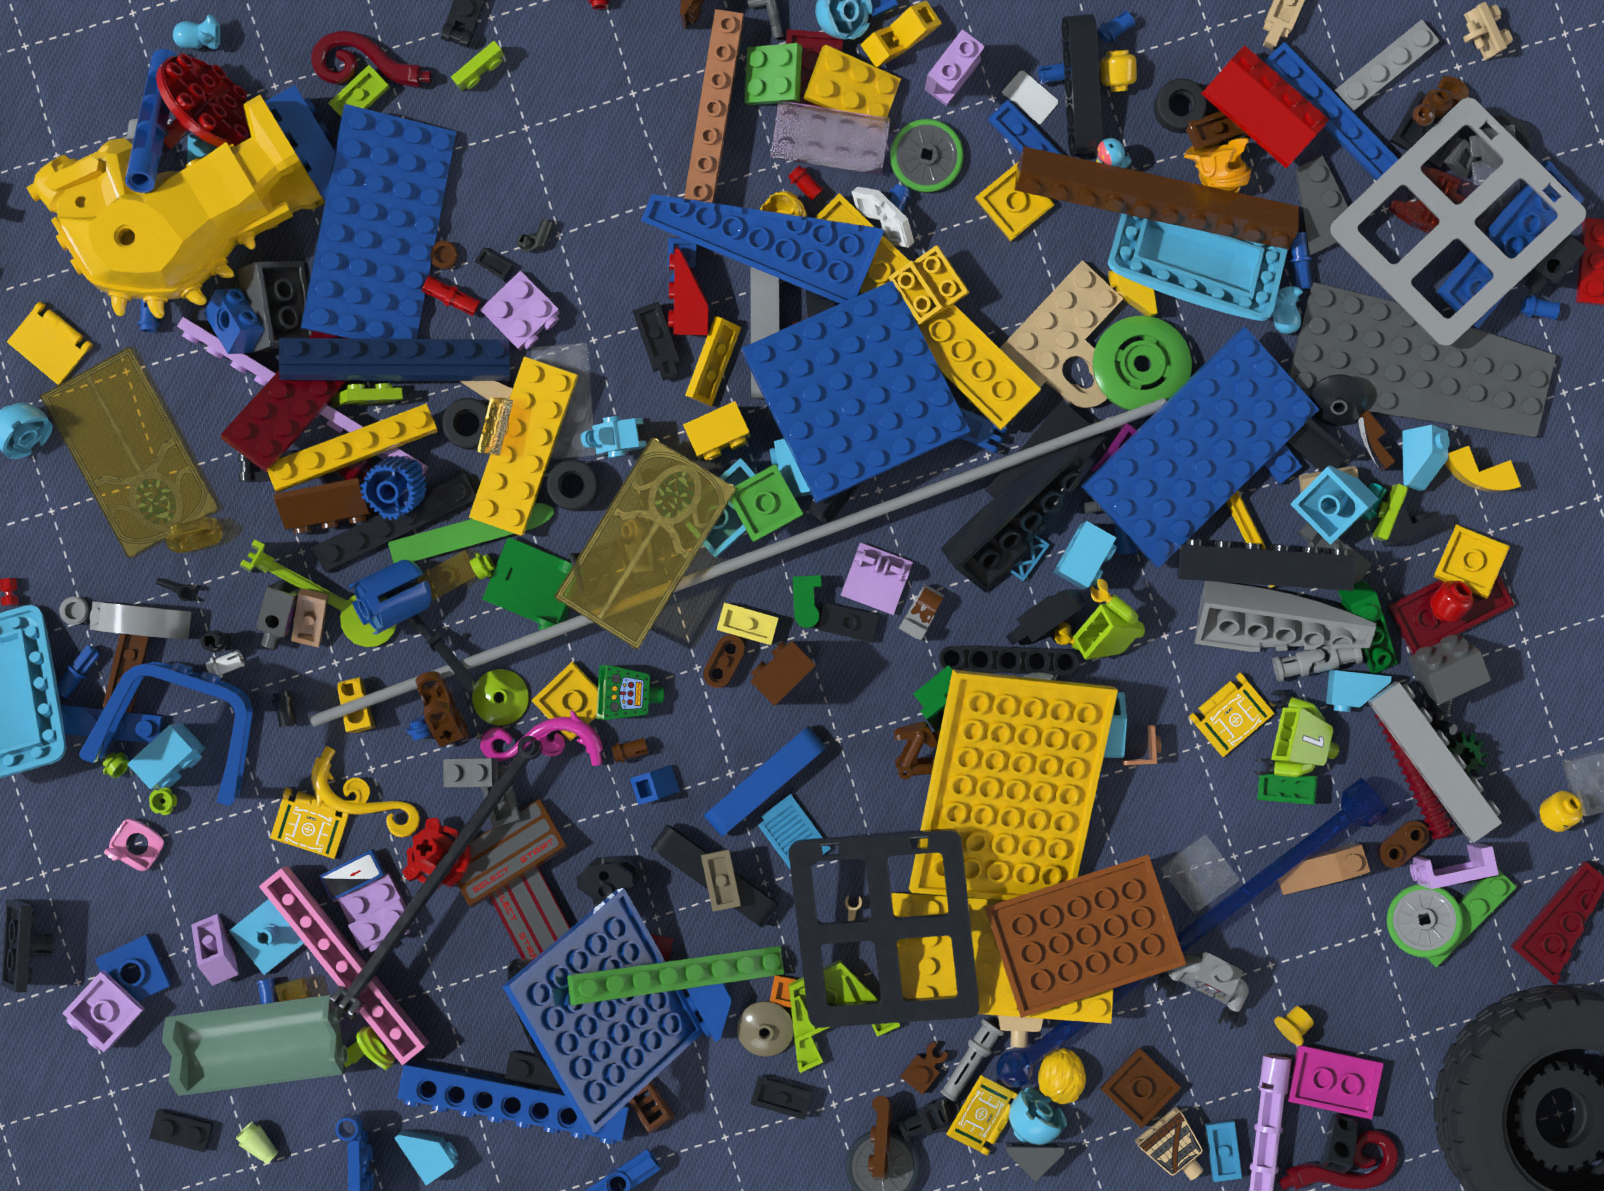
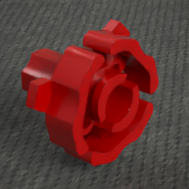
M439 818L427 819L425 829L413 837V847L408 848L406 852L408 865L402 871L406 879L410 882L418 879L421 883H424L428 878L426 874H431L453 843L447 836L457 838L460 832L450 827L442 826ZM468 845L450 870V874L443 880L442 884L452 887L463 877V873L466 872L471 859L470 845Z

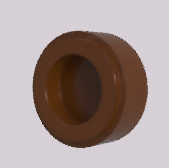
M448 241L436 242L430 254L432 264L441 270L453 268L459 257L456 247Z

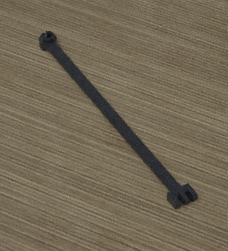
M525 736L519 741L518 753L354 981L348 989L344 986H339L332 995L329 1002L334 1006L338 1004L341 998H344L338 1006L341 1012H345L352 1005L347 1012V1016L350 1019H353L365 1004V1002L359 999L360 995L530 760L536 759L541 755L543 747L540 740L533 736ZM531 742L532 749L526 752L524 746L526 743Z

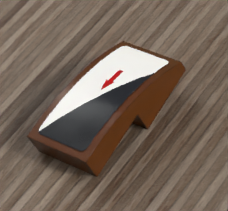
M1367 410L1358 418V425L1364 445L1370 457L1381 471L1387 469L1395 461L1377 440L1386 432Z

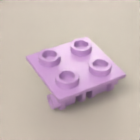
M860 543L840 596L894 615L913 562Z

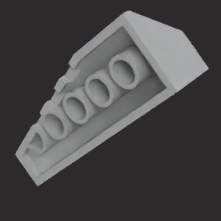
M1205 581L1199 605L1195 644L1248 652H1260V648L1276 647V651H1287V647L1304 646V650H1316V647L1330 645L1332 649L1370 648L1376 630V623L1321 602L1259 587Z

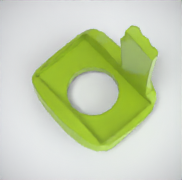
M365 1026L357 1033V1041L347 1048L348 1060L344 1063L347 1068L366 1055L375 1064L384 1070H388L394 1065L396 1057L382 1042L371 1026Z

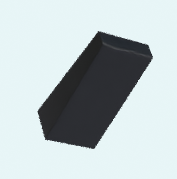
M483 247L474 261L504 282H506L515 268L485 247Z

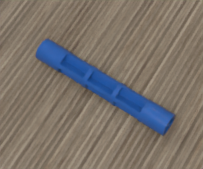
M158 49L152 54L126 172V185L131 190L139 193H147L155 186L170 109L158 90L156 73L159 66L168 57L177 55L168 49Z

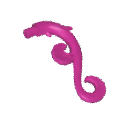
M570 711L571 717H555L545 720L534 726L523 736H533L540 740L543 747L542 754L557 756L562 753L565 747V739L559 733H555L554 740H550L547 735L556 730L570 731L581 738L577 739V742L585 745L586 752L590 753L592 766L603 763L601 756L603 747L599 735L593 727L579 718L574 711ZM493 727L482 735L480 748L487 758H498V762L512 758L518 753L519 741L507 752H498L494 749L493 742L496 739H502L508 745L511 744L512 737L506 730ZM531 742L526 743L524 748L531 744Z

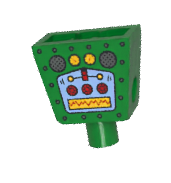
M599 665L596 719L610 720L647 715L649 703L661 704L663 702L664 689L660 686H650L649 674L611 665Z

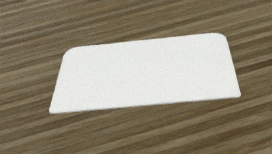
M1020 71L1002 91L1005 96L1038 124H1041L1058 104V100L1025 71Z

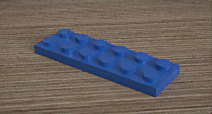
M1543 161L1541 165L1581 204L1585 198L1551 162ZM1525 183L1484 234L1508 258L1513 259L1557 219V213ZM1550 184L1543 190L1554 203L1562 197ZM1470 251L1439 288L1437 293L1457 312L1493 279V273ZM1505 295L1471 327L1479 329Z

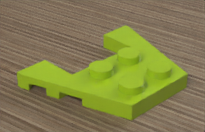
M841 960L823 967L829 1003L879 1001ZM804 977L788 984L797 1066L800 1073L823 1063L812 1035L829 1028L815 1027L809 1021ZM899 1023L871 1024L877 1037L900 1026Z

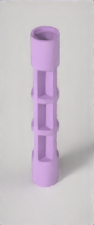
M1263 1055L1259 1083L1261 1097L1258 1122L1254 1125L1256 1138L1253 1162H1250L1249 1167L1252 1170L1249 1191H1273L1275 1174L1278 1173L1279 1169L1276 1166L1280 1134L1283 1133L1281 1122L1284 1097L1288 1093L1292 1060L1287 1057Z

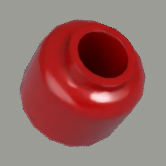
M1458 580L1445 581L1430 598V606L1434 616L1441 621L1458 622L1473 606L1472 591L1469 586Z

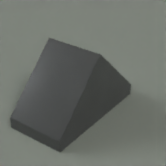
M1005 1142L1007 1154L1035 1182L1064 1154L1062 1143L1036 1145L1028 1142Z

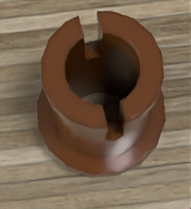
M644 737L622 744L616 742L615 746H611L616 763L621 762L623 764L624 760L645 754L648 755Z

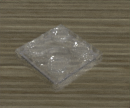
M1206 834L1200 836L1159 867L1194 914L1240 880Z

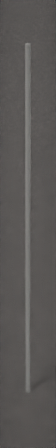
M1161 398L687 575L681 579L674 592L1154 414L1166 402V399ZM673 581L613 603L604 619L664 597ZM603 607L593 610L591 613L598 616ZM580 615L459 661L468 670L594 622L584 615ZM448 665L433 670L439 672L443 679L455 675ZM417 677L310 716V721L313 727L417 689L415 682ZM429 680L424 682L422 685L425 686L436 681Z

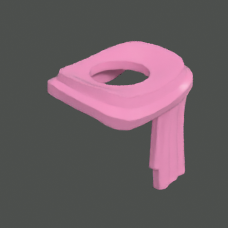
M128 818L117 829L110 841L109 848L105 849L104 854L112 860H121L138 871H146L158 857L163 848L164 840L157 832L144 823ZM141 833L147 838L148 848L143 854L135 855L128 850L127 839L131 834Z

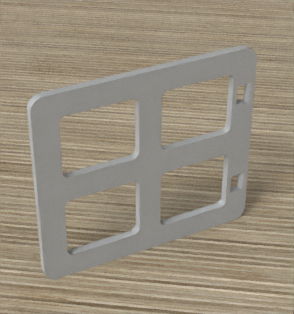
M1465 98L1452 108L1333 221L1330 227V234L1439 345L1450 346L1584 221L1586 210L1475 99ZM1485 122L1499 134L1492 140L1480 129ZM1469 126L1503 160V164L1461 204L1456 205L1422 173L1421 166L1462 127ZM1517 180H1524L1557 213V219L1515 258L1510 259L1475 225V220ZM1548 184L1562 196L1555 203L1543 192ZM1400 186H1405L1439 219V224L1397 264H1390L1359 233L1358 226ZM1453 240H1460L1493 273V279L1451 318L1447 319L1412 286L1411 280Z

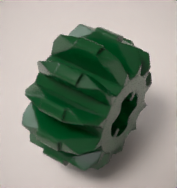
M1458 732L1457 738L1452 735L1447 736L1450 746L1447 745L1446 747L1452 755L1456 753L1458 755L1462 754L1463 751L1468 752V757L1463 759L1467 766L1463 770L1470 778V773L1474 776H1479L1480 771L1477 766H1487L1486 762L1481 761V757H1486L1489 754L1488 751L1479 750L1484 746V741L1479 740L1475 742L1476 735L1473 733H1469L1467 737L1464 732Z

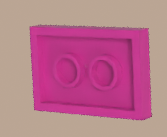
M1305 1045L1297 1046L1286 1100L1288 1102L1372 1119L1384 1063Z

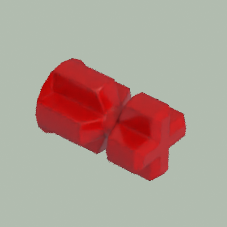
M17 578L0 579V591L5 592V596L1 597L2 606L17 605L19 603L18 596L13 595V591L17 590Z

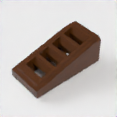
M649 1082L629 1101L648 1133L656 1132L675 1118L674 1113L652 1082ZM648 1090L650 1095L638 1102L636 1098ZM652 1101H655L656 1105L645 1112L643 1108ZM661 1110L663 1115L652 1122L650 1117Z

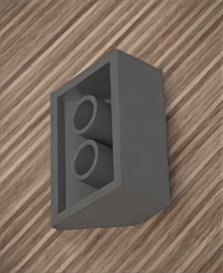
M304 261L255 262L238 269L241 291L265 329L252 353L278 352L279 338H308L314 332L301 329L308 293Z

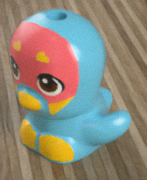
M1107 138L1099 143L1096 162L1121 168H1127L1131 164L1132 160L1129 156H1125L1124 147L1119 140Z

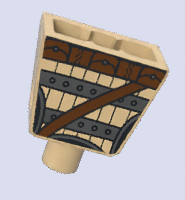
M1174 1107L1134 1140L1141 1150L1171 1176H1174L1182 1169L1187 1177L1193 1180L1204 1170L1195 1159L1203 1150L1183 1114L1177 1107Z

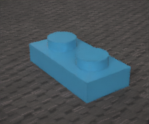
M1227 1120L1205 1123L1213 1182L1242 1179L1235 1122Z

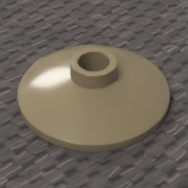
M759 1001L749 1005L741 1013L737 1024V1034L741 1044L749 1052L764 1057L774 1056L785 1050L790 1044L794 1032L793 1021L788 1011L781 1005L771 1001ZM762 1028H767L770 1034L763 1036L759 1031Z

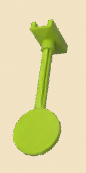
M255 539L252 543V548L258 552L256 554L249 552L247 557L253 559L251 563L243 559L240 564L241 568L250 573L256 567L265 573L269 571L300 589L303 588L329 595L328 604L341 611V628L345 636L356 645L363 647L378 646L386 642L395 631L396 625L377 635H373L376 630L369 623L363 625L353 607L352 602L357 600L355 595L349 600H345L273 561V557L263 552L265 545ZM383 597L379 599V602L381 603L387 600L388 598Z

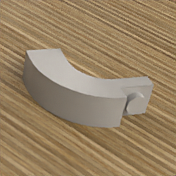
M92 602L89 630L188 640L191 612Z

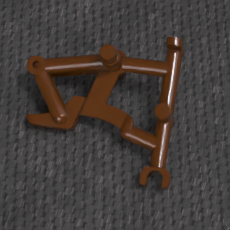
M925 721L899 727L894 731L895 740H907L901 755L895 759V766L901 779L906 780L911 778V776L932 774L935 756L917 757L923 744L928 745L930 748L937 747L940 730L932 732Z

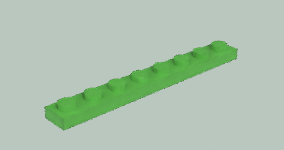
M781 946L569 975L567 979L571 1005L783 975L784 969Z

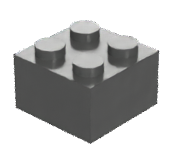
M1459 634L1446 636L1440 643L1431 647L1420 648L1414 655L1407 657L1418 687L1439 705L1491 681L1480 650Z

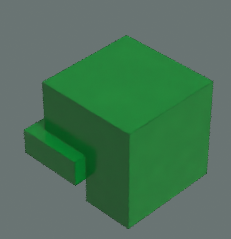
M949 665L913 693L923 707L920 712L934 731L941 730L953 671Z

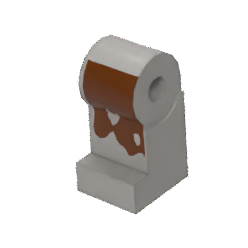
M924 584L898 629L921 641L934 618L944 594Z

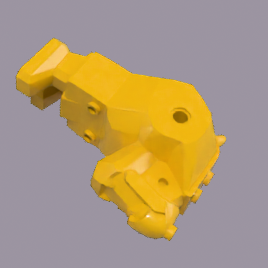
M261 95L244 103L251 138L237 146H234L232 143L229 145L225 142L202 159L197 158L190 161L182 171H167L157 174L154 188L147 193L135 192L125 183L133 145L126 138L109 140L97 152L80 160L76 158L69 159L65 154L44 165L36 173L34 183L26 187L35 202L42 200L50 212L57 213V217H54L51 221L59 233L56 235L58 242L65 251H70L73 259L70 261L79 275L83 274L96 288L108 293L116 315L123 316L125 314L127 302H132V298L143 299V302L148 304L149 310L156 318L164 316V303L171 299L187 298L194 304L204 305L207 299L200 289L205 281L212 275L215 276L217 274L223 278H232L234 276V272L227 265L228 260L226 258L236 245L244 244L248 249L252 250L256 245L254 238L257 234L268 229L277 228L279 223L293 217V212L300 209L314 210L325 203Z

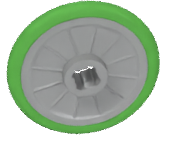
M1416 884L1402 890L1392 900L1387 913V927L1395 944L1406 953L1423 958L1434 957L1445 953L1457 942L1462 932L1463 916L1458 902L1445 889L1441 887L1429 889ZM1428 915L1431 923L1423 926L1420 925L1419 917Z

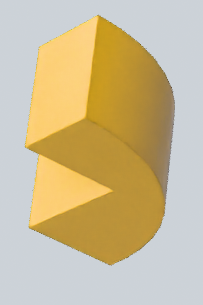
M926 0L909 7L890 26L873 32L861 44V47L874 66L879 67L909 50L942 23Z
M1469 446L1448 453V459L1445 462L1446 467L1458 480L1469 487L1487 492H1500L1521 487L1511 460L1479 471Z

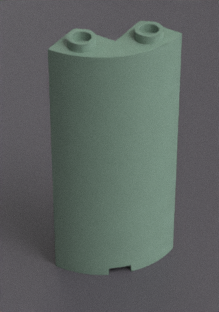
M326 995L165 1017L162 1043L172 1056L168 1081L177 1095L183 1096L342 1075L343 1063H346L348 1060V1052L342 1042L340 1028L341 1011L338 1009V1005L334 1006L329 1002L331 996Z

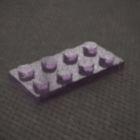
M779 100L770 157L881 175L891 118Z

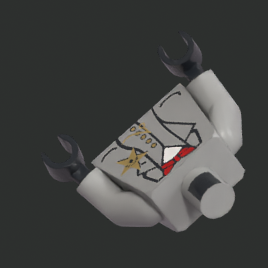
M1207 952L1183 955L1186 965L1169 970L1168 974H1163L1159 977L1157 992L1161 988H1167L1166 997L1173 995L1175 981H1181L1225 1005L1227 1004L1228 1007L1223 1008L1218 1023L1221 1024L1223 1019L1229 1020L1231 1022L1229 1029L1234 1028L1239 1017L1238 1011L1241 1010L1249 993L1248 985L1241 979L1243 973L1241 969Z

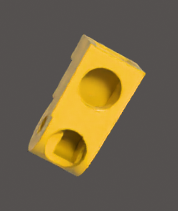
M361 677L341 681L337 684L341 705L366 696L365 686ZM370 706L343 716L347 733L353 734L376 728Z

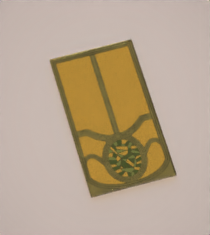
M131 347L124 348L117 354L40 395L42 402L127 558L134 557L137 553L218 510L214 499Z
M651 437L575 561V566H572L554 597L557 601L566 604L623 640L631 648L639 650L737 488L662 444L658 439Z

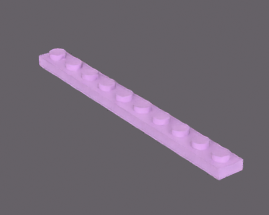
M182 317L177 327L184 331L182 335L184 338L196 345L199 340L208 345L207 352L219 359L223 355L232 360L230 366L243 374L247 370L257 375L254 380L263 386L276 374L244 353L227 354L219 338ZM329 405L319 413L329 419L326 423L328 426L340 433L343 429L352 432L363 428V426ZM394 448L377 455L382 459L399 455V458L405 456V459L417 460L399 448ZM418 461L422 465L423 476L428 466Z

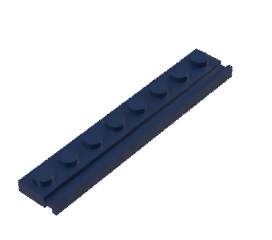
M279 338V380L510 381L509 340Z

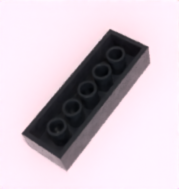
M1186 539L1185 544H1180L1178 549V579L1353 591L1356 556L1349 555V550L1329 548V553H1319L1320 548L1300 546V551H1290L1291 546L1271 544L1270 550L1261 549L1262 544L1248 542H1243L1242 548L1232 547L1233 542L1218 540H1214V546L1203 545L1204 540Z

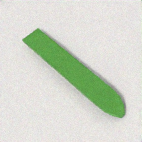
M535 503L526 531L541 526L550 520L554 515L553 507ZM470 519L390 541L388 545L393 563L400 560L415 562L515 533Z

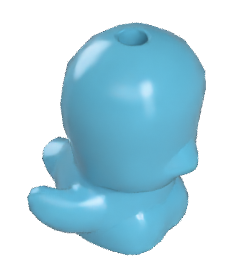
M210 14L207 15L206 20L201 24L191 21L180 22L174 27L173 40L180 48L199 50L205 45L215 50L220 45V24Z
M1289 286L1278 289L1274 311L1271 316L1273 317L1276 329L1282 334L1293 333L1301 326V315L1296 307V303L1300 301L1299 295L1303 293L1299 287Z

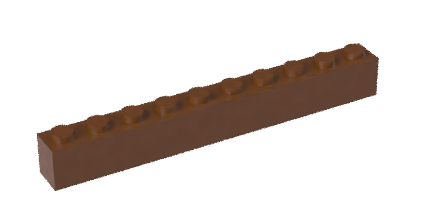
M1025 146L1017 164L1015 191L1288 250L1298 233L1299 206Z

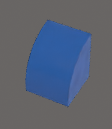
M672 765L630 778L638 805L680 792Z

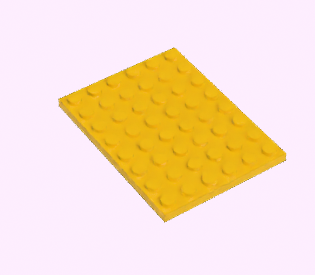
M962 670L952 671L920 831L955 829L960 833L968 897L1009 900L1078 877L1118 693L1115 687ZM928 838L918 839L917 848L928 847ZM940 853L915 854L909 890L912 893L947 896L943 857Z

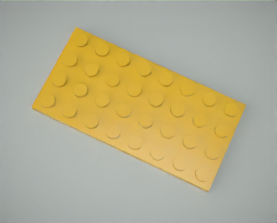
M892 893L893 911L897 917L938 915L948 912L947 896ZM968 898L979 995V1011L977 1014L1020 1017L985 911V907L1006 900ZM949 936L905 938L897 941L903 996L906 999L947 997L957 994L952 940ZM1113 989L1024 1018L1111 1024Z

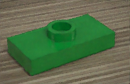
M1270 772L1266 775H1260L1257 800L1315 805L1317 776L1287 777L1277 776Z

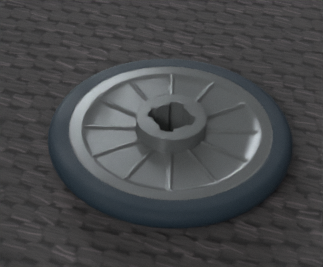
M891 1130L887 1180H877L872 1177V1172L868 1171L869 1155L874 1154L875 1145L870 1140L871 1131L860 1136L852 1144L847 1154L845 1168L847 1179L854 1191L913 1190L919 1177L920 1162L916 1149L911 1142L906 1143L902 1134Z

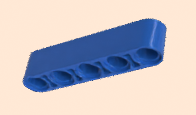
M808 725L703 816L717 833L723 837L818 756L827 746Z

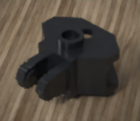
M624 856L596 857L576 877L577 888L591 897L593 904H597V906L617 889L624 888L628 894V890L640 878L639 867Z

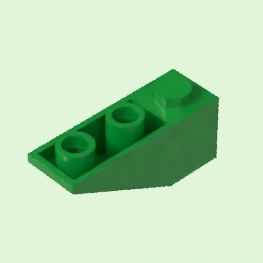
M1364 580L1355 583L1353 591L1339 590L1338 593L1344 611L1376 623V630L1370 648H1361L1370 673L1375 674L1398 664L1376 592Z

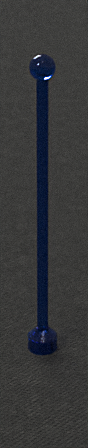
M1362 778L1356 780L1342 791L1340 812L1177 934L1182 952L1351 824L1371 828L1386 817L1389 811L1372 787ZM1150 977L1113 988L1112 1006ZM1064 1020L1025 1051L1011 1050L1004 1053L999 1058L996 1066L998 1078L1009 1087L1017 1088L1024 1086L1030 1081L1033 1075V1066L1090 1022Z

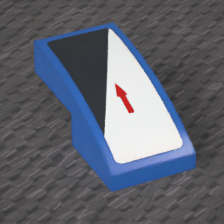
M372 849L319 877L331 901H334L382 877L386 872L375 850Z

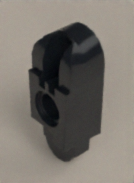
M1064 589L1052 597L1048 595L1016 619L1020 625L1007 634L1006 638L1011 645L1024 639L1027 635L1034 642L1088 603L1080 592L1073 589Z

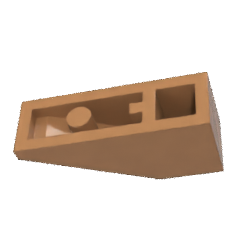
M1355 842L1274 867L1282 895L1347 880L1370 872L1363 847Z

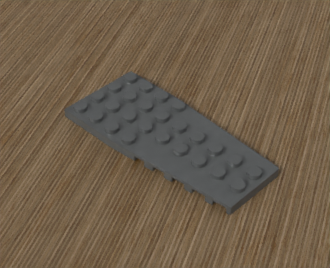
M1312 282L1305 303L1289 376L1309 398L1313 387L1320 380L1330 375L1343 374L1357 379L1364 386L1367 393L1365 411L1368 410L1370 413L1534 438L1538 434L1556 356L1472 327L1452 345L1441 346L1397 302ZM1338 402L1334 405L1343 406L1344 404Z

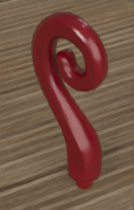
M337 31L325 35L316 43L311 53L312 67L316 75L331 84L348 82L357 70L356 58L348 50H338L336 52V57L345 64L341 71L333 72L327 67V54L333 48L339 46H350L362 51L387 78L398 84L420 87L421 82H431L432 78L431 71H422L420 65L397 62L372 40L351 31Z
M1378 1130L1364 1131L1357 1135L1353 1163L1362 1169L1373 1167L1376 1164V1159L1372 1156H1364L1362 1149L1368 1143H1375L1381 1147L1384 1156L1381 1164L1373 1171L1365 1174H1351L1347 1172L1340 1174L1320 1168L1318 1163H1303L1286 1169L1287 1176L1279 1179L1278 1182L1282 1190L1293 1186L1295 1191L1318 1182L1346 1189L1373 1188L1385 1182L1395 1171L1399 1159L1398 1148L1393 1139L1386 1133Z

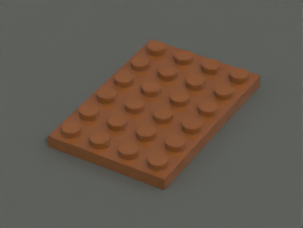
M1149 854L985 907L1021 1018L1186 965Z

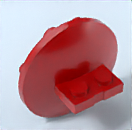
M184 53L168 57L159 66L156 73L158 90L167 107L176 117L166 128L169 134L164 139V143L170 149L189 132L194 133L199 138L216 147H220L225 142L229 145L232 143L234 146H237L251 138L244 110V103L248 102L246 99L247 93L241 86L235 85L226 77L225 71L220 66H211L202 60L190 57Z

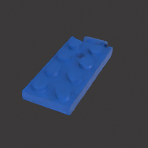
M348 1113L338 1121L335 1127L336 1135L343 1141H349L347 1143L348 1191H370L374 1188V1173L369 1172V1161H373V1144H369L368 1131L363 1130L361 1117L355 1113ZM344 1121H350L354 1124V1133H349L344 1129Z

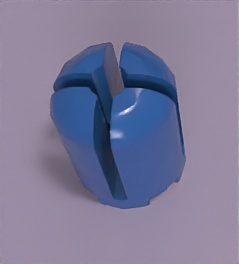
M400 560L350 584L349 589L354 587L357 599L352 602L353 607L363 625L369 623L376 630L373 635H377L426 610L431 604V587L428 580L381 603L379 602V599L406 587L423 576L424 573L418 565L411 560Z

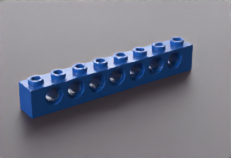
M407 1061L403 1065L397 1099L404 1100V1104L420 1107L421 1103L432 1105L433 1110L448 1112L449 1109L459 1110L460 1115L466 1117H476L477 1114L488 1116L489 1121L504 1123L506 1119L516 1121L515 1125L523 1128H532L533 1125L544 1127L543 1130L549 1133L558 1134L561 1130L572 1132L571 1136L581 1139H588V1136L600 1137L599 1141L607 1144H616V1141L622 1142L630 1103H627L595 1134H587L578 1117L573 1121H568L563 1117L562 1110L572 1108L562 1090L557 1091L506 1081L502 1078ZM425 1081H432L436 1085L437 1092L435 1094H428L424 1091L423 1083ZM454 1086L461 1087L465 1092V1097L460 1100L455 1099L451 1095V1088ZM479 1093H490L493 1103L490 1105L482 1104L479 1100ZM507 1098H517L521 1103V1108L511 1110L507 1106ZM539 1102L545 1103L549 1108V1113L544 1116L538 1115L535 1112L534 1105Z

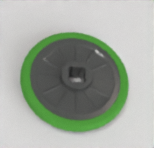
M921 119L907 124L897 133L891 145L890 162L895 175L904 185L916 191L934 192L947 187L958 176L963 164V147L959 137L948 125L937 120ZM925 150V152L932 153L930 161L921 158L922 151Z

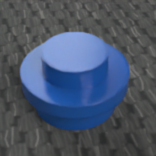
M424 716L410 721V726L406 729L407 734L411 735L413 740L422 739L432 734Z

